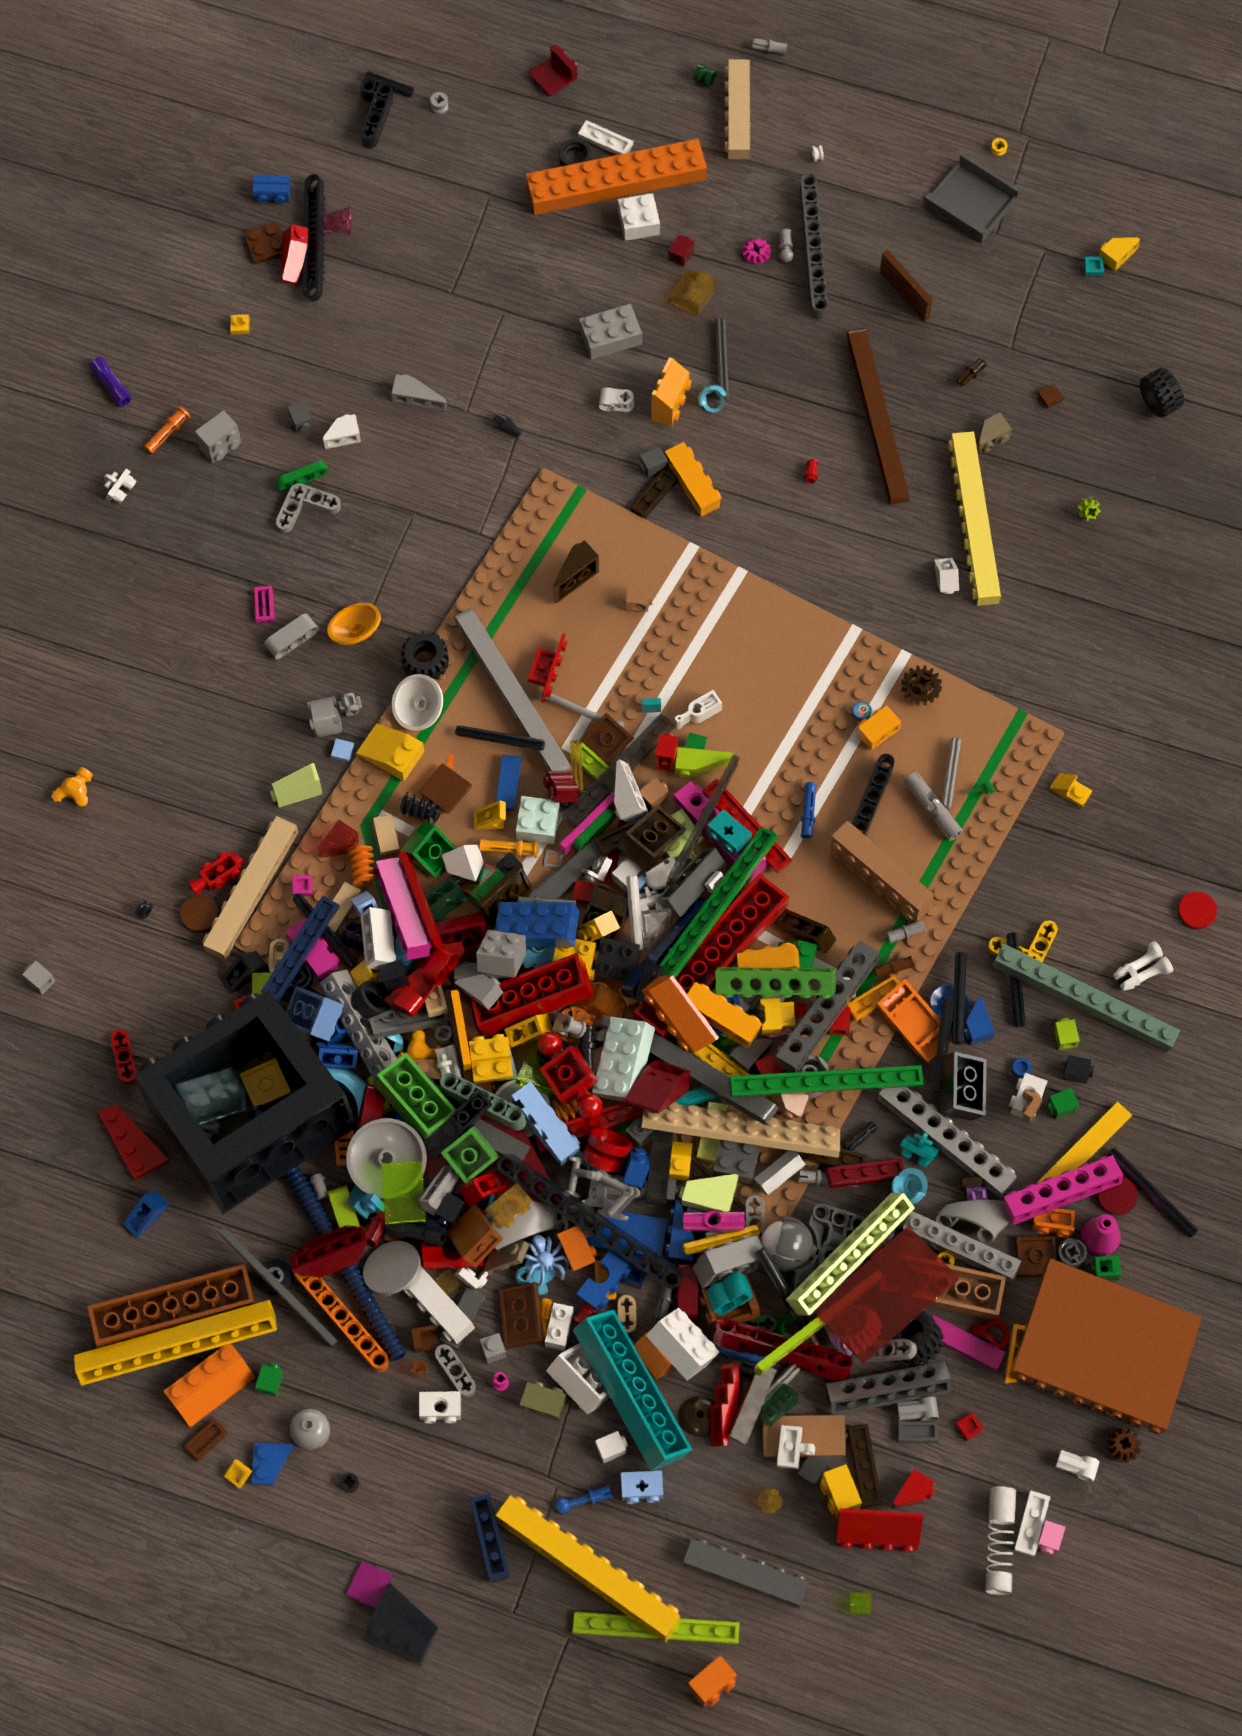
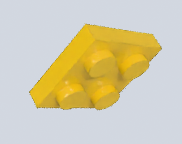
M276 1058L240 1073L242 1082L254 1107L257 1105L266 1106L291 1095L289 1086Z

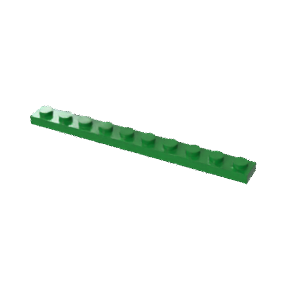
M763 827L758 830L660 963L661 966L665 967L663 976L673 975L674 978L677 977L778 839L777 833Z
M921 1065L729 1077L731 1097L918 1087L924 1085Z

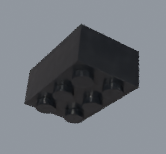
M955 1051L941 1057L940 1114L970 1121L986 1116L987 1059Z

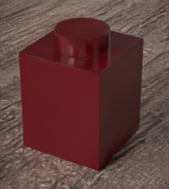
M678 234L668 250V260L684 267L694 252V241L687 236Z

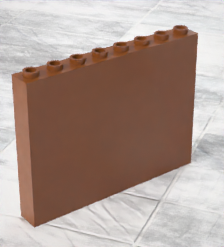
M1050 1258L1045 1264L1009 1374L1014 1376V1379L1017 1381H1028L1033 1383V1386L1038 1389L1044 1390L1046 1388L1051 1390L1052 1394L1056 1396L1071 1398V1401L1076 1404H1087L1094 1411H1105L1110 1413L1112 1418H1123L1128 1420L1129 1424L1133 1426H1143L1148 1428V1431L1153 1434H1162L1168 1429L1202 1317Z

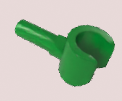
M986 781L980 787L968 790L967 794L971 795L984 791L986 795H990L995 790L992 783Z

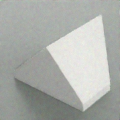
M463 845L442 855L447 874L450 873L472 881L477 880L484 863L478 845Z

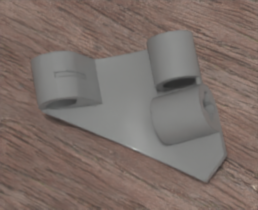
M501 1195L497 1215L494 1216L492 1228L501 1234L503 1238L495 1247L496 1250L534 1234L554 1229L558 1212L542 1203L510 1195Z
M969 1200L948 1204L943 1207L936 1217L937 1223L951 1228L959 1219L975 1223L981 1227L977 1237L984 1244H991L1010 1221L1003 1206V1201Z

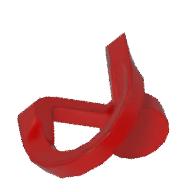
M995 1319L984 1326L981 1323H976L972 1326L971 1332L975 1336L985 1335L995 1347L1004 1348L1007 1345L1009 1332L1006 1325L999 1319ZM993 1325L998 1326L1003 1331V1341L1000 1344L997 1343L984 1330Z

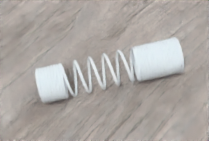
M1009 1487L990 1488L988 1518V1521L991 1523L988 1526L990 1529L995 1530V1532H991L987 1537L995 1542L987 1545V1548L996 1553L989 1554L987 1559L996 1564L986 1567L989 1572L986 1573L985 1591L990 1594L1007 1595L1012 1593V1574L991 1571L988 1568L996 1565L1012 1566L1013 1564L996 1562L989 1559V1556L998 1554L1013 1555V1553L996 1551L989 1548V1546L1002 1543L1013 1544L1014 1542L999 1541L989 1536L995 1533H1014V1531L998 1530L990 1525L993 1523L1008 1525L1015 1522L1016 1490Z

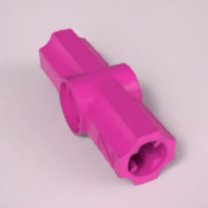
M712 1210L707 1213H684L683 1216L684 1231H710L717 1233L719 1231H744L745 1227L744 1212H718ZM712 1218L719 1219L716 1225H710L709 1221Z

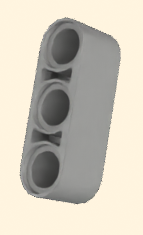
M305 613L271 635L264 645L275 659H280L318 632L319 627Z

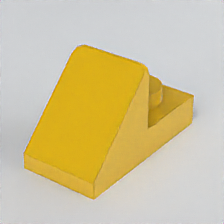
M1059 773L1049 789L1082 808L1092 794V790L1077 782V775Z
M499 800L474 811V829H504L506 802Z

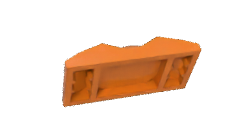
M904 979L878 1001L876 1005L886 1020L902 1035L908 1046L927 1064L937 1053L940 1019L910 983ZM952 1033L950 1034L949 1044L952 1042Z

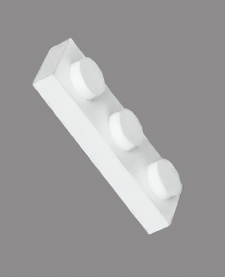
M587 120L578 133V138L616 155L629 153L633 146L632 140Z
M1030 1490L1014 1551L1032 1557L1035 1556L1050 1496Z

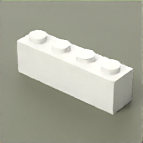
M421 1267L417 1280L404 1292L410 1299L414 1297L418 1301L416 1305L423 1313L427 1311L431 1315L429 1319L436 1327L439 1325L444 1330L442 1334L449 1342L453 1340L458 1344L475 1327Z

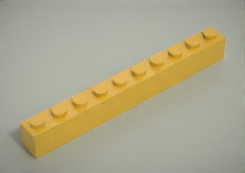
M270 1300L80 1353L74 1355L75 1372L81 1386L277 1331L275 1313Z

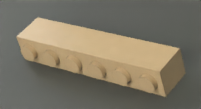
M729 59L728 67H725V77H728V81H725V92H728V96H725V107H728V111H725V122H728V126H725V137H728V141H725V152H728V159H749L750 60Z

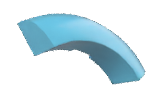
M327 1068L339 1086L352 1096L358 1107L359 1116L366 1083L349 1069Z

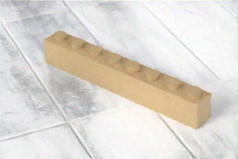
M278 816L269 823L267 827L268 832L265 837H261L256 853L251 854L248 867L243 869L240 874V881L231 889L229 900L223 903L220 916L214 919L212 930L203 938L202 944L205 952L224 961L229 956L235 942L242 933L298 834L297 825Z

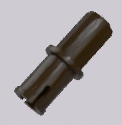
M978 358L971 366H967L965 372L956 379V383L963 387L971 379H975L977 374L987 367L986 361Z

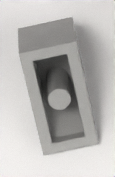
M481 974L455 981V984L462 992L488 1010L503 993L499 987L500 983L492 976L488 978Z

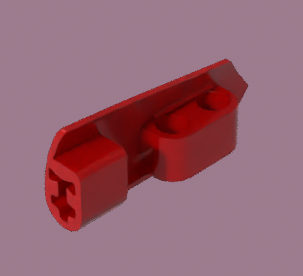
M462 941L443 944V947L436 949L409 975L411 985L394 990L385 998V1002L407 1016L414 1018L436 985H441L445 982L465 954Z

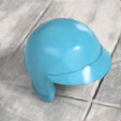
M915 1168L903 1170L892 1182L893 1193H904L912 1205L918 1203L926 1195L925 1193L928 1188L927 1178L924 1173Z

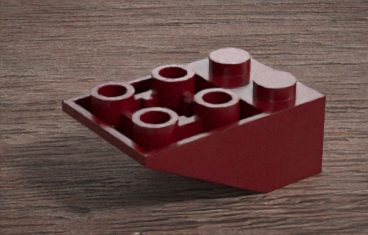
M656 1059L646 1066L625 1097L624 1102L632 1104L634 1107L649 1110L651 1113L659 1114L689 1092L691 1071Z

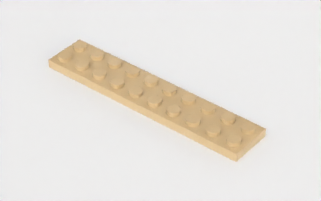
M675 1102L659 1114L643 1109L641 1128L839 1158L840 1129L832 1126H818L812 1123L805 1124L793 1120H779L773 1117L767 1125H764L746 1114L734 1111H720L714 1108H700L695 1105H681Z

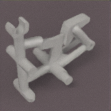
M569 1156V1160L573 1161V1166L566 1191L580 1200L581 1194L575 1192L578 1176L596 1182V1198L582 1200V1202L589 1207H603L605 1217L627 1221L629 1217L621 1214V1212L634 1198L640 1195L639 1189L632 1188L616 1180L614 1176L606 1173L604 1170L589 1171L580 1169L581 1163L586 1164V1161ZM606 1185L622 1192L614 1203L612 1200L606 1199ZM571 1205L570 1211L578 1213V1208L575 1205ZM562 1215L561 1220L556 1221L555 1229L561 1230L562 1225L565 1224L564 1230L572 1227V1224L568 1222L569 1219Z

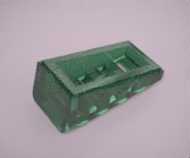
M783 1383L763 1404L758 1418L771 1427L799 1403L797 1392L786 1383ZM768 1411V1412L771 1413L773 1416H772V1417L768 1416V1415L766 1414V1412Z

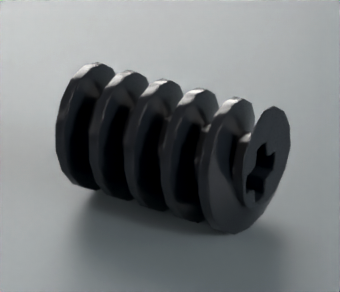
M407 791L401 801L400 814L405 815L407 813V817L411 818L414 816L416 821L421 818L422 823L428 821L430 824H435L442 813L443 805L436 809V802L429 806L428 799L425 803H422L423 797L420 796L418 800H415L416 794L413 793L409 798V792Z

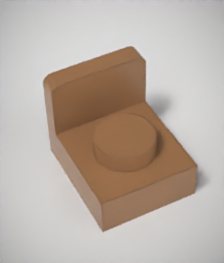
M1025 1089L1022 1098L1028 1102L1022 1109L1024 1113L1022 1120L1029 1124L1041 1106L1043 1098L1036 1091Z

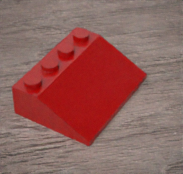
M840 1508L836 1520L835 1545H840V1548L843 1549L861 1546L862 1550H873V1547H879L882 1551H894L895 1548L902 1549V1552L913 1553L914 1550H918L920 1545L923 1514Z

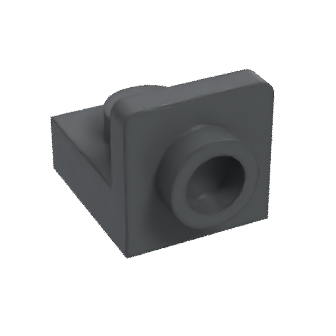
M668 1179L667 1201L676 1202V1199H679L682 1202L679 1194L681 1187H686L687 1182H677L674 1179Z

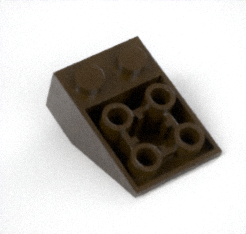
M597 885L594 887L582 924L612 911L620 928L601 938L618 940L629 915L628 895ZM601 938L592 941L596 943L597 949H599Z

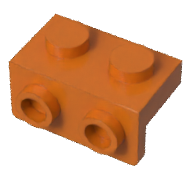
M1057 1208L1036 1216L1033 1220L1032 1230L1044 1235L1056 1233L1059 1237L1072 1236L1075 1229V1211Z

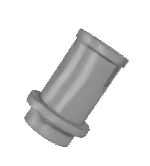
M322 1174L310 1177V1184L314 1187L318 1201L328 1198L329 1194L324 1183L325 1177H322Z

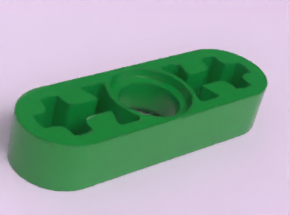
M317 461L281 475L276 479V484L280 491H286L294 484H305L323 477L329 470L324 461Z
M610 807L605 809L574 840L572 846L580 852L614 821L617 816L616 812Z

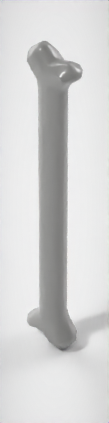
M543 691L538 693L537 695L540 701L542 699ZM552 693L550 698L546 697V700L552 701L596 722L603 717ZM616 721L618 724L624 727L623 721Z

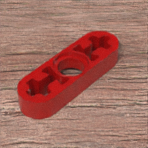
M117 1029L111 1034V1043L118 1075L122 1083L130 1085L136 1081L134 1076L137 1074L130 1039L125 1030ZM118 1035H121L123 1037L122 1042L124 1047H120L118 1040H116L118 1039ZM127 1052L129 1059L127 1061H120L119 1055ZM126 1066H128L129 1072L131 1073L129 1079H127L126 1076H124L126 1075V1071L124 1068Z

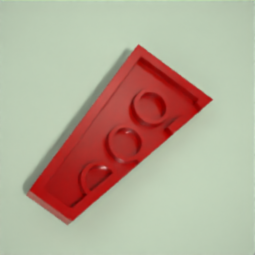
M116 1103L98 1112L134 1180L170 1162Z

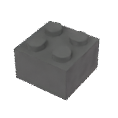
M720 1140L713 1175L718 1177L737 1174L739 1175L738 1183L752 1185L760 1146Z

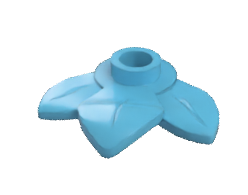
M527 947L526 956L522 962L524 968L534 967L536 969L553 961L555 949L553 947H538V951L534 947Z
M528 1259L525 1266L519 1268L516 1272V1281L520 1285L537 1282L539 1295L548 1293L546 1283L553 1279L556 1272L550 1270V1268L548 1272L544 1270L545 1279L542 1287L539 1286L541 1270L538 1267H535L530 1280H524L522 1276L528 1274L531 1266L536 1264L535 1261Z

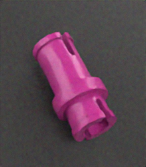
M498 1372L494 1375L493 1386L497 1391L503 1392L508 1388L509 1380L506 1374Z

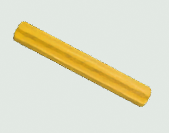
M757 1225L745 1227L744 1231H730L683 1244V1251L686 1255L702 1252L710 1247H720L728 1241L738 1242L740 1238L747 1235L750 1237L759 1236L760 1231Z

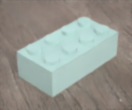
M617 1017L610 1018L596 1074L599 1082L594 1085L592 1093L601 1098L624 1102L625 1097L646 1068L655 1027L643 1021Z

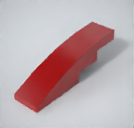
M740 1363L721 1365L722 1385H715L716 1405L710 1406L711 1447L726 1446L729 1437L727 1433L736 1414L738 1403Z

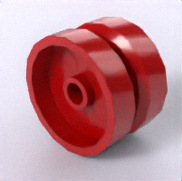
M599 1127L593 1128L590 1131L588 1137L589 1144L585 1146L582 1158L588 1164L600 1170L614 1173L621 1172L626 1163L625 1156L631 1150L632 1142L616 1131Z

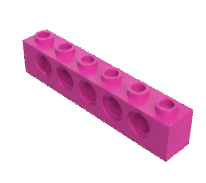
M690 781L674 794L673 802L679 809L684 810L692 823L733 866L744 849L735 856L733 853L726 852L721 843L713 841L708 836V824L720 812L716 808L714 801L711 798H706L702 788ZM697 801L701 804L699 806H694L691 803ZM711 815L713 816V818L707 820L704 818V816ZM765 857L748 878V883L756 878L759 873L761 874L766 870Z
M1113 1155L1109 1157L1104 1156L1094 1163L1082 1164L1073 1171H1064L1060 1176L1048 1177L1039 1184H1030L1018 1192L1011 1191L1004 1196L1003 1206L1012 1224L1015 1225L1122 1184L1123 1173ZM1095 1173H1100V1174H1102V1176L1098 1177V1176H1096V1175H1094V1174H1095ZM1076 1180H1082L1085 1183L1081 1184L1076 1182ZM1058 1187H1064L1066 1190H1060ZM1040 1194H1047L1048 1197H1042ZM1022 1201H1029L1030 1204H1024Z

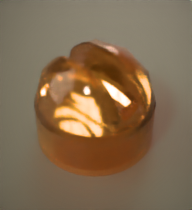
M417 1360L411 1366V1373L417 1378L423 1377L428 1371V1365L423 1360ZM423 1368V1371L416 1372V1370Z

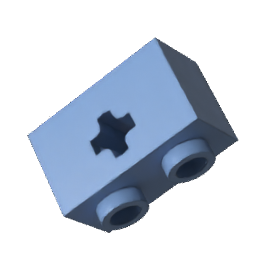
M662 1471L622 1472V1501H626L627 1504L639 1503V1500H647L648 1503L659 1502V1499H663ZM640 1484H644V1492H640Z

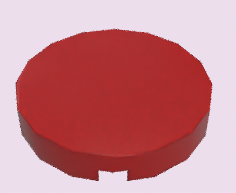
M1195 891L1188 893L1182 898L1178 914L1186 926L1200 930L1214 922L1217 916V905L1210 895Z

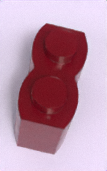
M547 771L546 776L543 778V785L547 788L548 795L552 798L553 802H577L579 788L573 779L572 773L570 771Z

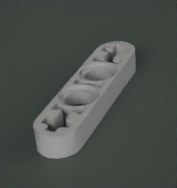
M908 1339L876 1341L871 1343L872 1347L875 1348L873 1356L868 1357L870 1346L865 1348V1352L863 1350L859 1351L861 1354L849 1356L853 1363L907 1360L915 1356L917 1346ZM891 1345L893 1350L890 1355L886 1356L885 1350ZM907 1346H909V1349L905 1352L899 1350V1348L906 1349Z

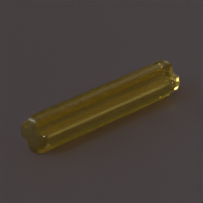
M573 740L570 742L572 775L578 785L579 794H582L584 789L581 746L579 740Z

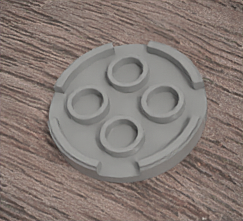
M393 1241L378 1247L368 1257L364 1265L363 1278L366 1285L373 1293L380 1296H391V1294L400 1292L403 1289L407 1290L417 1280L422 1266L420 1265L419 1253L411 1244L403 1241Z

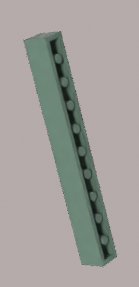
M1004 943L992 964L993 967L1166 1052L1171 1050L1179 1035V1029Z

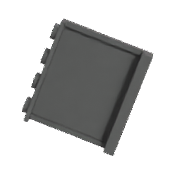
M961 154L959 162L932 194L929 192L925 196L923 207L982 244L1017 202L1020 190L1015 185L1003 180L1001 176L989 171L985 166L976 163L971 157Z

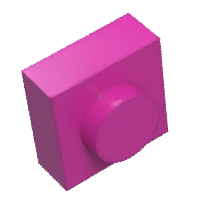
M312 875L293 876V897L297 893H301L302 896H313Z

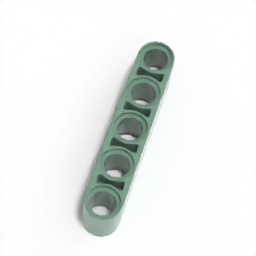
M446 1073L441 1077L440 1084L447 1096L464 1104L480 1089L493 1104L486 1111L485 1116L515 1131L522 1130L526 1126V1118L518 1106L454 1073ZM450 1083H454L453 1086L447 1087ZM471 1091L468 1095H464L465 1092ZM503 1108L502 1111L496 1112L497 1109ZM519 1116L517 1120H512L514 1117Z

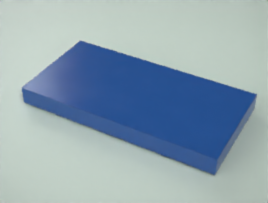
M621 1212V1214L629 1217L627 1221L605 1217L662 1256L668 1219ZM606 1227L603 1228V1234L606 1237H610L611 1231ZM589 1234L590 1237L587 1238L589 1245H594L596 1249L608 1251L611 1249ZM620 1239V1246L627 1248V1241ZM636 1251V1255L644 1256L642 1251Z

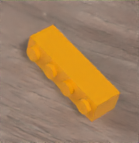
M682 442L666 450L665 457L668 460L669 468L674 476L678 478L679 484L700 517L720 508L721 495L717 489L714 490L710 477L708 475L705 476L701 463L699 461L696 462L692 449Z
M695 982L687 995L706 1021L725 1035L749 1048L761 1029L762 1023L754 1015L749 1016L743 1012L740 1006L730 1004L724 996L714 994L706 985Z

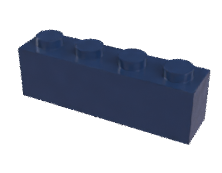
M490 1494L471 1498L470 1503L490 1583L509 1579L510 1574Z

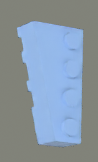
M531 1081L512 1095V1104L522 1110L526 1118V1124L560 1166L569 1160V1156L573 1157L579 1153L580 1142L574 1135H570L566 1124L558 1119L553 1108L546 1103L541 1093L534 1087Z

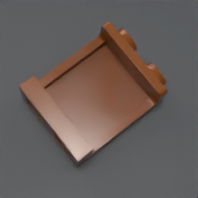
M473 1204L456 1221L454 1226L447 1230V1234L461 1257L474 1267L503 1240L501 1234L496 1232L485 1217L486 1212L476 1204Z
M747 1274L744 1275L749 1283L753 1298L721 1316L713 1312L706 1289L701 1288L700 1304L702 1308L706 1307L707 1313H705L708 1325L712 1324L713 1329L716 1322L721 1318L743 1323L760 1317L759 1305Z

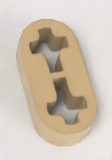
M623 1295L618 1300V1318L622 1324H625V1317H629V1322L633 1324L630 1326V1329H626L623 1325L627 1334H632L636 1330V1302L632 1296ZM625 1300L632 1304L629 1306V1312L625 1313V1307L621 1306V1304L625 1303Z

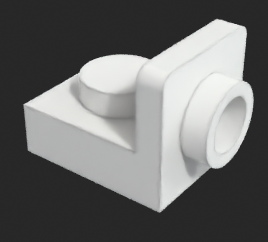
M466 1267V1269L459 1268L454 1275L469 1288L475 1290L477 1288L481 1289L487 1282L486 1277L489 1273L483 1271L475 1278L476 1274Z

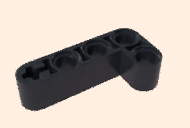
M365 78L360 83L361 96L365 101L371 102L361 130L363 146L371 149L378 144L394 97L393 88L390 83Z

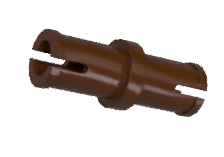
M911 955L898 960L891 959L888 963L874 966V972L877 978L892 973L895 975L899 971L914 968V962Z

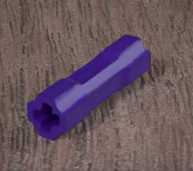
M97 357L89 364L91 370L110 392L117 405L124 407L126 404H129L132 400L130 393L119 382L103 357Z

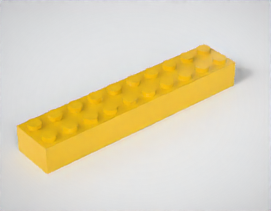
M511 1495L496 1514L499 1525L625 1615L631 1617L666 1643L676 1627L680 1624L678 1609L671 1604H668V1606L661 1602L662 1598L654 1592L650 1594L644 1590L645 1586L637 1580L633 1582L629 1580L626 1572L620 1568L615 1570L610 1566L611 1562L605 1557L600 1556L598 1558L593 1554L594 1550L586 1544L580 1545L577 1543V1538L569 1532L563 1533L557 1523L552 1520L546 1521L542 1517L543 1514L537 1509H529L523 1499L518 1496L516 1498Z

